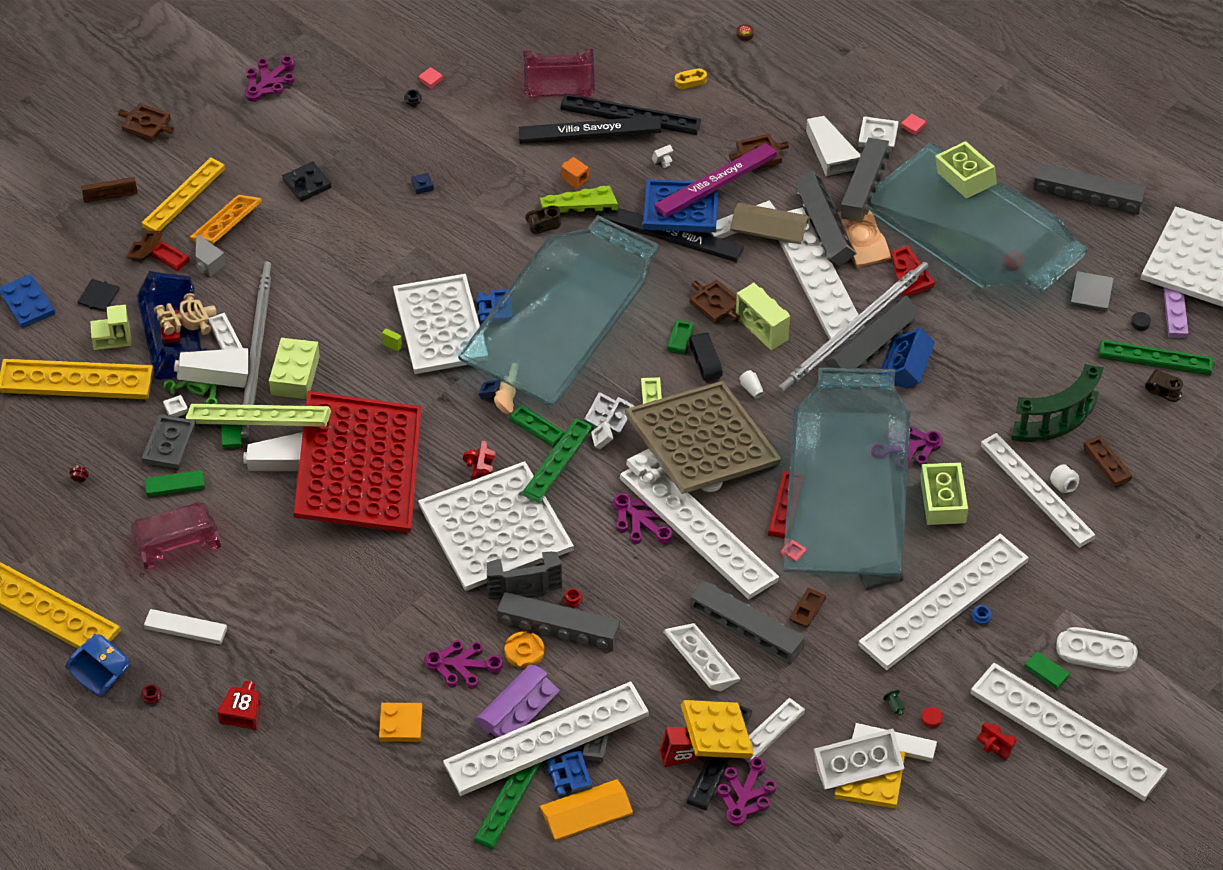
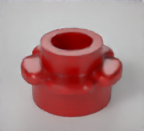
M576 588L568 589L563 596L564 603L567 606L576 607L583 601V596Z

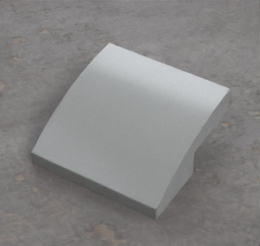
M1077 271L1071 304L1107 311L1114 278Z
M599 392L583 421L592 425L594 429L603 422L610 424L612 434L619 435L627 421L625 410L634 407V405L619 397L614 400Z

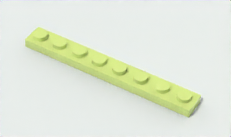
M191 404L185 419L195 420L196 424L326 427L331 410L329 406Z

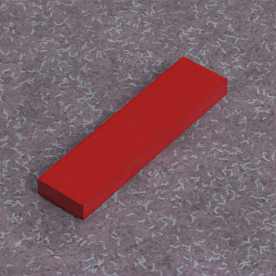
M783 471L768 536L788 539L803 474Z

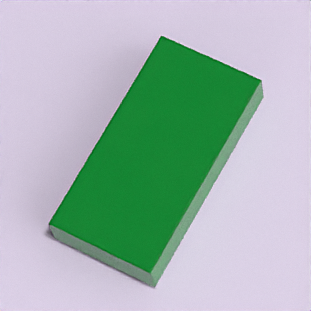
M676 320L667 345L668 352L685 355L689 344V336L692 335L694 323Z
M222 424L223 449L242 448L241 425Z
M1038 651L1024 666L1025 669L1056 690L1070 675V673Z

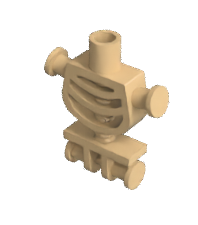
M192 293L184 296L185 301L181 302L178 314L175 313L170 303L167 304L166 311L163 305L154 308V313L158 314L157 319L161 327L165 328L164 332L167 335L172 334L174 331L176 333L180 332L181 324L189 330L201 329V333L206 335L211 331V326L207 325L208 318L216 316L214 305L203 307L200 300H195V295Z

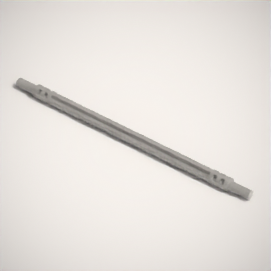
M268 261L264 262L263 274L260 276L243 405L255 404L271 284V263ZM242 425V438H248L250 425Z
M923 262L915 270L909 271L790 373L789 378L777 387L778 391L783 393L793 383L799 382L914 283L918 276L929 267L928 264Z

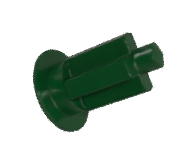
M892 690L884 695L883 700H888L894 714L898 713L901 716L904 714L902 710L905 707L898 696L900 691Z

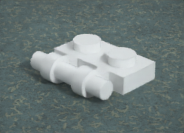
M650 449L627 459L626 465L638 477L645 474L643 480L646 483L659 479L663 474L667 475Z

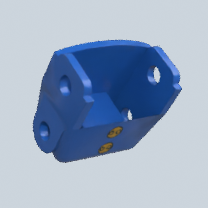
M94 634L68 659L65 668L69 670L80 684L102 698L126 672L131 663L128 657L104 636Z

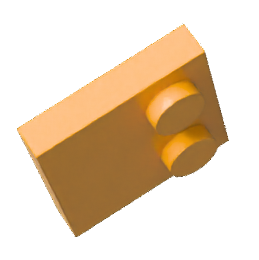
M381 703L379 741L421 742L422 703Z

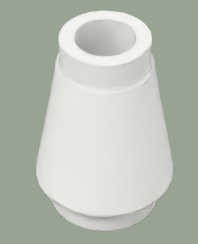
M749 370L740 376V384L755 399L764 395L756 373Z

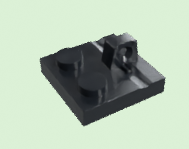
M314 161L282 175L283 181L300 202L332 188L331 182Z

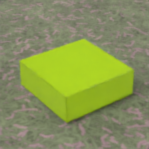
M385 328L382 332L383 345L399 352L402 349L401 335Z

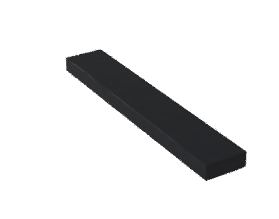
M739 705L745 726H747L752 710ZM707 757L687 799V804L707 810L731 757Z

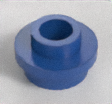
M980 605L972 611V619L975 623L984 625L991 621L992 613L988 607Z

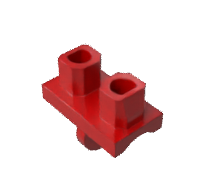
M485 441L481 442L480 448L476 452L475 449L471 448L470 451L463 453L462 459L467 463V466L472 467L473 465L471 479L474 480L479 475L486 476L492 472L493 466L484 463V461L492 463L496 451L487 448V442Z
M985 722L982 724L977 740L985 745L983 750L986 753L993 751L1004 760H1007L1017 739L1012 735L1005 736L1002 734L1001 728L997 724L993 723L990 725Z

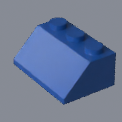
M922 328L893 338L878 380L904 388L919 384L927 367L935 341Z

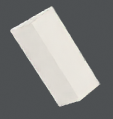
M695 623L664 630V634L709 688L721 692L740 681L741 678Z
M893 729L814 749L817 771L824 789L904 769Z

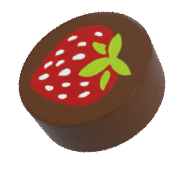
M742 24L737 27L736 36L738 39L747 41L753 38L754 29L752 26Z

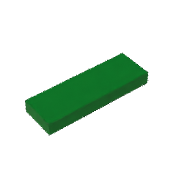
M520 405L509 416V421L553 448L565 434V431L523 405Z
M203 470L145 478L147 497L205 489Z

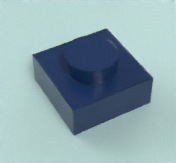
M429 173L411 177L416 194L434 190Z
M500 379L483 382L478 393L481 400L493 399L496 396L495 392L500 391Z

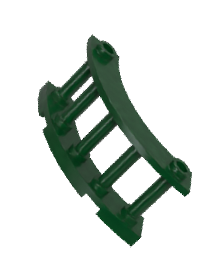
M1085 364L1079 378L1069 388L1060 393L1041 398L1019 397L1015 414H1021V421H1015L1011 440L1021 442H1036L1037 439L1043 438L1050 440L1063 436L1079 427L1085 421V418L1092 413L1096 405L1099 392L1094 391L1101 379L1104 367ZM1062 411L1060 415L1051 418V414ZM1029 415H1043L1042 421L1028 422Z

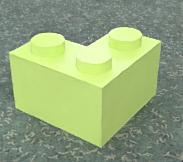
M126 305L107 307L108 319L90 321L94 350L131 346V333Z

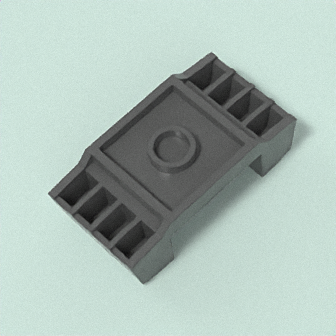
M542 552L541 566L512 569L510 571H503L501 559L487 562L488 599H502L504 592L529 598L546 595L551 590L562 588V562L557 552Z

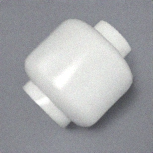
M1064 464L1059 465L1053 470L1050 480L1061 493H1069L1077 488L1079 475L1069 465Z

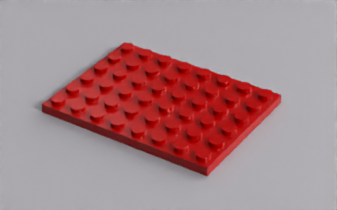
M308 391L306 406H329L331 414L326 427L303 426L293 518L410 533L421 406Z

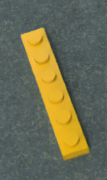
M210 157L141 222L142 227L148 231L160 232L225 170V165Z

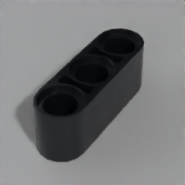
M709 333L689 336L690 348L702 379L708 380L722 377V366Z

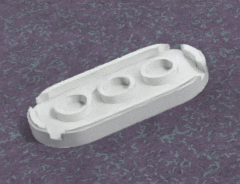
M1071 627L1067 631L1061 632L1056 642L1057 653L1066 662L1115 672L1130 669L1135 664L1138 654L1135 644L1133 645L1131 640L1123 635L1079 627Z

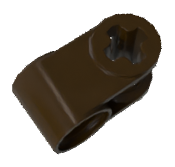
M554 205L529 211L525 215L526 221L530 224L529 229L533 234L557 229L561 226L560 209Z
M1154 370L1145 383V388L1148 392L1169 401L1176 402L1182 397L1183 381L1179 377L1172 376L1162 370Z

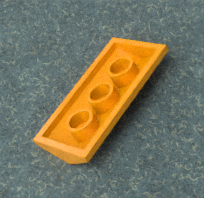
M237 195L190 236L191 240L196 242V236L200 235L211 244H214L259 205L262 199Z
M618 779L540 806V810L555 841L633 815L626 791Z

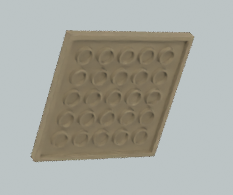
M723 381L625 410V416L681 494L769 468L781 462L780 456Z

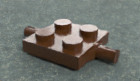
M141 103L130 112L120 109L118 112V116L126 118V121L122 124V131L153 142L161 132L169 134L174 132V127L166 125L171 119L170 114Z
M770 134L736 141L739 153L730 154L729 159L732 162L766 143L777 151V157L755 169L782 163L779 150L788 149L789 145L787 141L777 144Z
M717 279L705 286L701 285L697 280L692 282L691 286L698 292L690 297L689 303L714 324L726 316H729L735 322L740 319V315L734 311L736 309L737 296Z

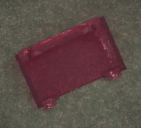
M585 49V53L579 55V52H576V55L541 56V53H537V56L532 54V51H523L525 95L529 98L565 95V93L589 97L595 92L593 49Z
M201 502L137 519L131 526L144 569L154 567V560L157 557L159 559L163 558L162 552L199 542L201 547L208 544L211 550L221 547L217 525L207 505Z

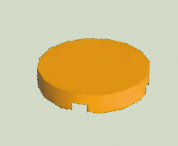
M521 631L507 639L504 655L512 666L518 668L537 665L544 656V644L538 635Z

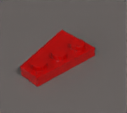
M908 245L892 251L891 257L897 281L921 264ZM925 270L914 283L901 293V297L906 295L910 297L934 288L935 282Z

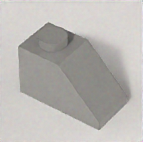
M196 236V267L201 273L211 277L226 265L224 252L202 236Z

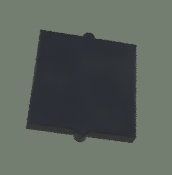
M91 279L79 298L78 304L90 307V309L106 312L107 307L110 306L119 291V286L108 284L106 281L101 282Z

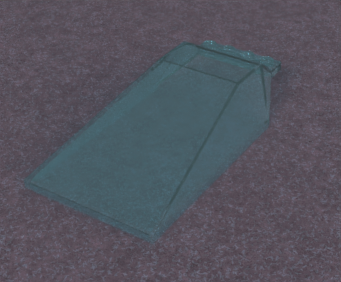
M928 143L878 184L877 192H874L873 203L869 204V210L874 215L983 289L986 286L1028 284L1042 293L1088 253V248L1072 237L1060 218L997 181L996 185L969 198H965L937 173L935 155L944 151L931 143Z
M599 215L586 229L554 236L550 234L459 353L458 359L554 407L645 284L650 262L659 251L660 245Z
M819 367L816 387L797 408H794L783 572L902 576L911 412L895 389V369ZM875 444H878V446L874 447V452L876 454H881V456H877L872 453V447ZM792 540L805 548V551L797 560H792L788 556L789 553L796 556L802 550L794 544L791 545Z

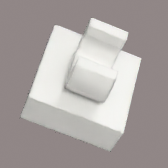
M671 145L654 151L651 158L654 164L661 162L663 168L671 166V155L673 153Z

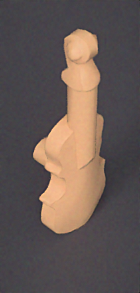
M517 364L511 365L508 380L500 382V391L495 392L494 402L505 414L513 411V398L516 393L514 384L518 375Z

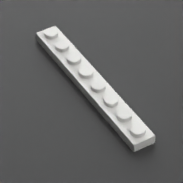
M997 433L981 441V447L1079 548L1095 539V534Z

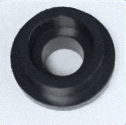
M411 89L406 92L404 100L408 105H417L422 101V96L418 90Z

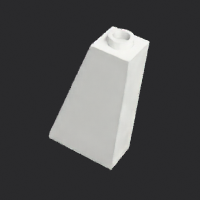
M825 116L807 119L806 132L825 175L830 176L854 171L861 157L854 147Z
M248 348L180 353L179 360H175L174 371H177L178 380L245 388L248 376Z
M303 432L248 444L247 452H244L243 461L244 464H247L248 471H298Z

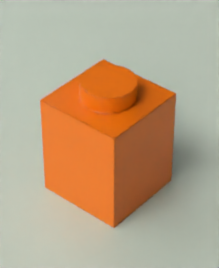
M572 157L562 164L561 179L578 189L589 180V167L575 157Z

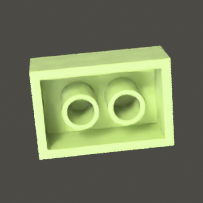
M966 141L935 155L937 173L965 198H969L997 184L995 166Z
M755 283L737 292L736 313L740 315L739 321L772 351L789 340L790 315L786 310H783L774 299H771Z
M281 338L269 379L271 395L307 399V392L311 390L320 357L318 342Z
M961 463L922 464L920 480L927 525L966 523L968 505Z

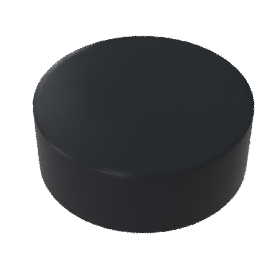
M1137 312L1132 316L1131 324L1137 330H1146L1150 326L1151 318L1144 312Z

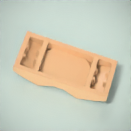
M870 210L868 215L864 216L862 222L841 218L857 253L852 257L856 268L891 260L885 237L880 233L874 215Z

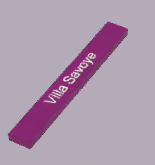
M764 143L655 203L654 208L667 218L777 157V151Z

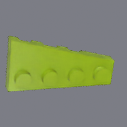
M599 186L598 188L582 189L581 191L565 192L559 195H548L540 198L542 208L554 205L559 207L560 212H568L569 209L580 212L585 211V208H595V211H602L603 207H612V210H618V203L610 186Z

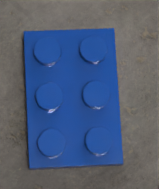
M32 274L0 287V296L21 329L55 315V309Z

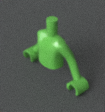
M167 380L164 383V391L170 389L171 394H175L176 389L187 386L191 392L198 395H204L210 389V397L206 400V404H217V399H215L217 384L186 380L177 384L173 380Z

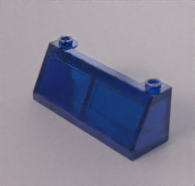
M149 271L136 296L155 379L177 377V371H174L175 360H179L180 353L208 351L205 348L202 350L198 331L189 330L182 324L180 342L163 343L161 326L157 319L158 314L154 313V308L159 305H163L166 311L168 303L171 304L174 310L180 309L181 302L185 301L184 296L194 293V285L190 276Z

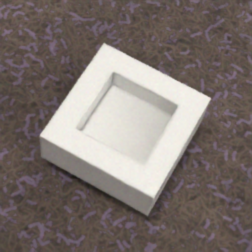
M181 395L163 401L169 416L179 417L188 413V408Z
M603 422L591 432L594 446L598 449L603 448L613 440L610 424Z

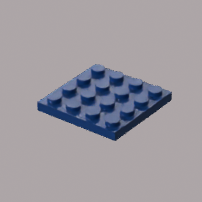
M647 179L643 229L716 232L718 189L666 218L655 210L654 204L695 181Z

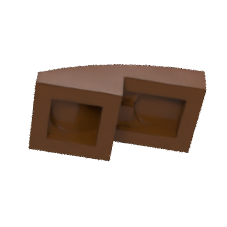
M146 231L141 242H133L127 258H144L155 248L163 234L159 231Z
M807 588L789 619L808 628L822 607L826 595Z

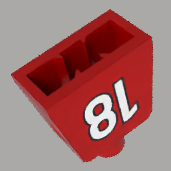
M244 681L242 688L233 686L229 689L217 711L220 724L257 730L261 700L259 692L254 690L256 685L253 682Z
M666 727L659 749L664 767L696 761L698 756H695L687 727Z

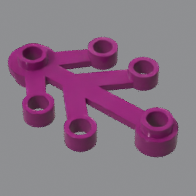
M289 55L284 56L280 61L281 64L268 75V60L266 58L258 59L257 63L260 69L261 81L256 85V69L248 68L246 76L249 79V87L245 89V96L250 101H257L261 98V95L282 94V84H293L295 82L294 74L286 73L284 77H276L283 71H292L295 68L294 59ZM267 85H273L270 88H265Z
M907 425L903 428L904 436L897 434L894 430H887L885 432L886 441H896L901 443L900 445L886 448L883 444H875L872 447L871 456L873 459L881 461L888 455L906 451L903 458L898 461V469L906 471L909 469V462L918 448L924 447L922 453L916 456V464L922 467V464H927L928 456L932 449L941 447L943 438L937 431H929L926 434ZM914 436L920 440L915 441L910 439V437Z
M625 493L615 496L613 507L618 511V522L616 523L618 532L624 533L628 530L627 512L632 516V533L630 534V541L632 543L639 544L642 541L640 523L656 535L659 543L666 544L671 541V529L665 526L658 527L648 519L658 518L660 521L665 522L642 499H631ZM634 507H644L646 510H637Z
M454 640L450 646L441 652L430 651L424 658L425 666L430 670H437L446 679L447 686L451 688L458 685V676L453 673L451 674L445 666L453 667L466 680V686L469 689L478 687V678L472 675L466 668L488 669L493 674L499 673L503 668L502 658L497 655L490 656L487 661L468 659L472 655H481L483 653L481 642H473L471 647L463 651V643L459 640ZM452 653L459 654L454 658H447Z
M754 757L750 760L749 775L743 788L737 779V770L733 767H728L725 770L724 777L730 782L739 798L737 804L734 803L730 796L729 785L721 784L718 786V796L723 799L728 808L726 818L733 826L742 825L748 815L768 810L770 800L763 795L776 792L777 784L774 780H767L764 786L752 790L757 776L765 772L766 764L760 757ZM758 798L756 804L745 807L748 801Z

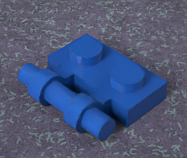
M509 289L490 290L491 296H485L484 292L478 293L476 304L479 307L477 316L480 324H487L489 317L493 318V323L512 322ZM491 305L492 308L486 309V306Z
M581 750L561 755L562 763L556 764L554 759L547 761V771L549 776L552 777V786L559 798L566 795L564 789L570 787L572 794L592 789V783ZM565 772L567 778L561 779L559 774Z

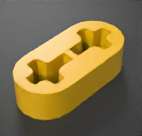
M700 68L680 72L675 75V86L678 89L701 86L707 81V72Z

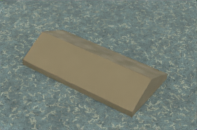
M738 203L734 210L730 231L801 244L809 216Z

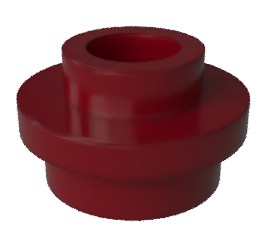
M75 466L69 471L70 478L74 481L84 482L89 476V472L82 466Z
M154 684L146 685L141 692V698L147 704L157 703L162 696L160 688Z

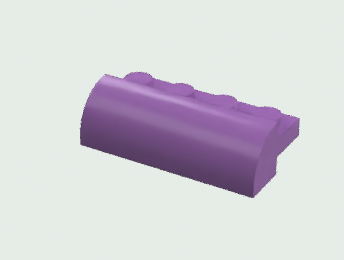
M528 665L474 721L487 734L491 732L498 738L526 726L560 690L546 677L547 673L543 669L535 665Z

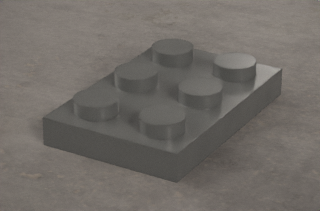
M159 414L143 453L142 463L180 469L195 431L196 421Z

